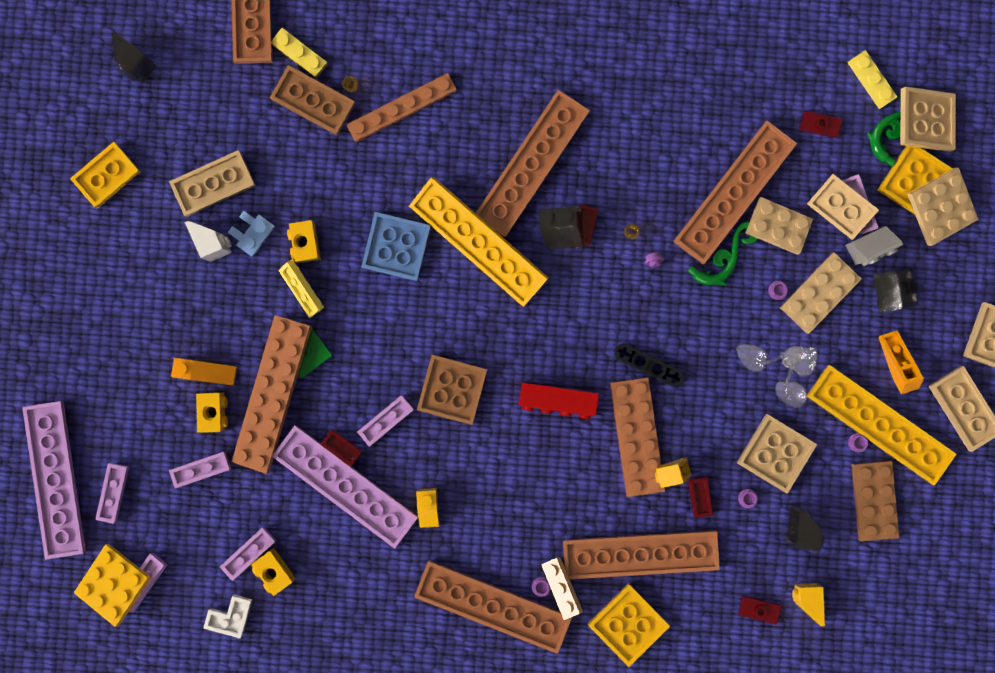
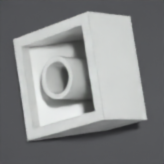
M185 222L200 258L212 262L232 253L230 249L232 244L227 236L225 237L223 234L196 223Z

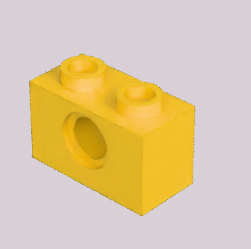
M308 220L290 223V229H287V236L289 241H292L293 248H290L291 258L295 259L297 263L321 260L315 222ZM304 237L307 238V245L300 247L299 240Z
M224 393L196 394L197 433L225 431V427L228 426V418L225 416L227 397H224ZM211 407L215 408L217 412L214 418L209 414Z
M274 548L251 564L255 576L261 578L264 582L265 590L268 593H272L273 596L296 579ZM268 569H274L276 577H271L268 574Z

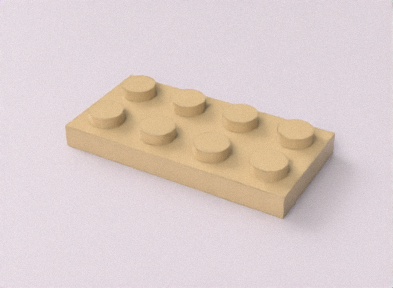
M239 150L169 181L185 217L256 186Z
M833 252L779 308L804 332L809 334L862 278Z
M964 366L956 368L928 386L968 451L973 452L995 438V415Z

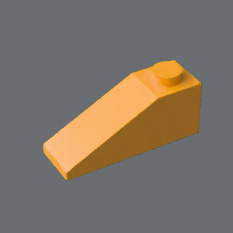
M896 330L879 336L892 378L900 393L904 394L919 389L924 378L899 332Z
M174 358L171 377L234 386L237 367L192 359Z

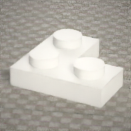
M234 594L228 613L210 608L203 629L241 639L253 599Z

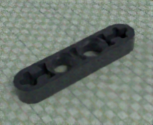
M619 344L614 349V356L619 361L670 386H679L683 382L684 377L681 371L629 345ZM625 347V352L628 354H632V351L635 352V354L631 358V363L627 361L629 357H619V349H623ZM638 355L645 358V364L640 367L635 364V358ZM655 364L662 366V372L659 375H655L652 372V367ZM667 368L669 369L667 373L672 375L677 373L678 381L672 383L670 377L665 376V379L662 378Z

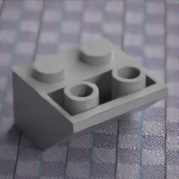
M885 226L846 244V248L855 265L862 264L865 266L881 260L884 256L898 252L897 248L902 246L903 243Z

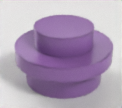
M659 252L651 253L645 257V265L650 266V268L659 267L661 262L664 261L663 256Z
M775 281L770 284L768 293L771 298L781 300L787 296L788 287L782 281Z
M855 433L850 436L848 445L854 452H863L868 447V439L860 433Z
M744 489L739 493L738 501L742 507L752 508L757 504L758 496L753 490Z
M538 577L532 583V590L539 597H544L551 591L549 582L545 577Z

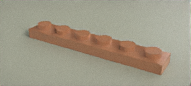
M446 73L346 125L354 141L357 143L457 92L449 74Z

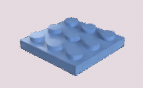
M375 212L361 268L418 281L431 225Z

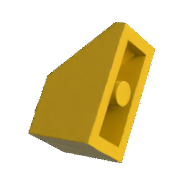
M687 457L660 465L656 468L655 472L656 481L660 483L661 488L683 484L692 476Z
M437 488L418 489L416 495L420 528L439 527Z
M818 583L795 584V590L792 591L793 601L817 624L825 626L823 587Z

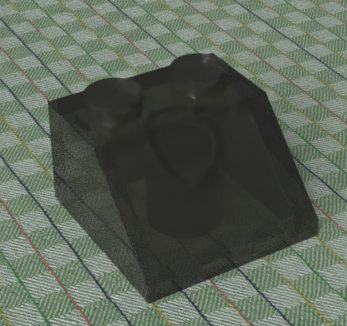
M114 31L112 33L114 60L120 65L119 70L134 82L138 79L143 83L156 68V65Z
M572 206L539 210L540 230L547 250L585 247L582 208Z
M912 268L873 275V286L878 296L877 305L881 312L919 305Z
M791 504L786 542L797 549L820 552V548L824 544V535H822L821 529L805 509Z

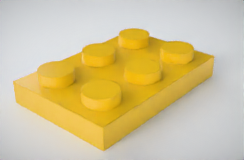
M113 142L70 179L94 208L98 209L141 171L118 144Z

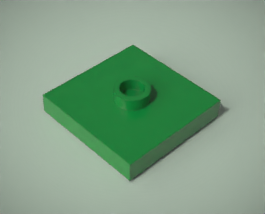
M313 328L311 329L298 373L301 379L333 356Z

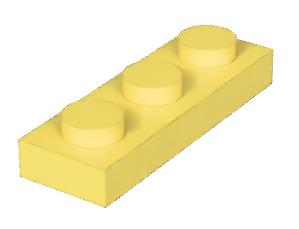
M283 28L279 30L271 41L275 48L316 79L328 65L324 59Z
M866 50L847 62L879 109L897 98V95Z
M293 260L286 262L279 272L308 317L311 318L324 307Z

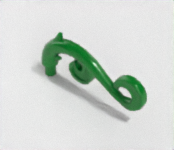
M901 111L882 119L876 125L872 134L867 132L874 156L880 162H885L891 167L896 160L889 156L890 153L885 150L886 145L882 146L881 135L887 126H891L892 130L888 129L885 131L887 138L896 140L900 137L901 123L898 119L901 118Z
M749 222L741 223L735 230L731 253L721 249L713 254L712 261L717 267H723L724 263L722 260H727V265L723 271L715 275H709L710 271H698L694 266H691L687 271L694 276V280L704 285H727L724 281L732 274L738 260L740 232L748 228ZM751 235L748 239H741L744 244H752L758 240V238Z

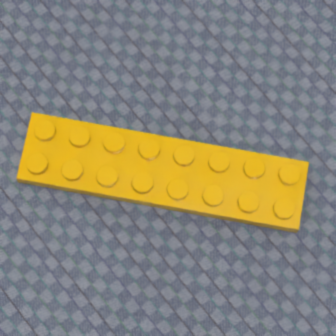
M434 176L429 179L409 205L412 210L523 307L549 278Z
M831 365L825 368L806 396L931 485H936L956 456L955 452Z

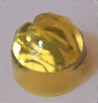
M347 76L344 78L342 86L348 92H355L359 88V83L355 77Z
M628 224L624 228L625 237L630 240L636 239L639 235V228L635 224ZM629 228L637 232L636 234H633L631 232H628L627 229Z

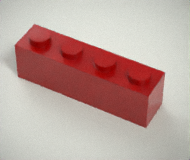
M522 382L519 406H522V410L527 411L539 408L541 413L552 414L553 411H560V415L571 417L572 413L579 414V418L590 420L591 416L596 417L599 394Z

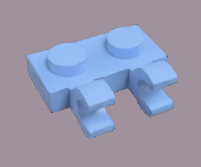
M243 211L239 217L251 226L245 234L233 226L228 233L239 240L236 246L254 257L275 226L260 215L255 219Z

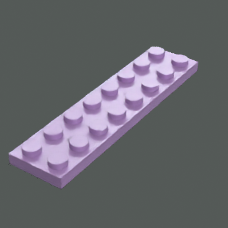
M58 401L22 407L45 560L86 553L64 402Z
M295 425L272 457L395 549L418 516Z

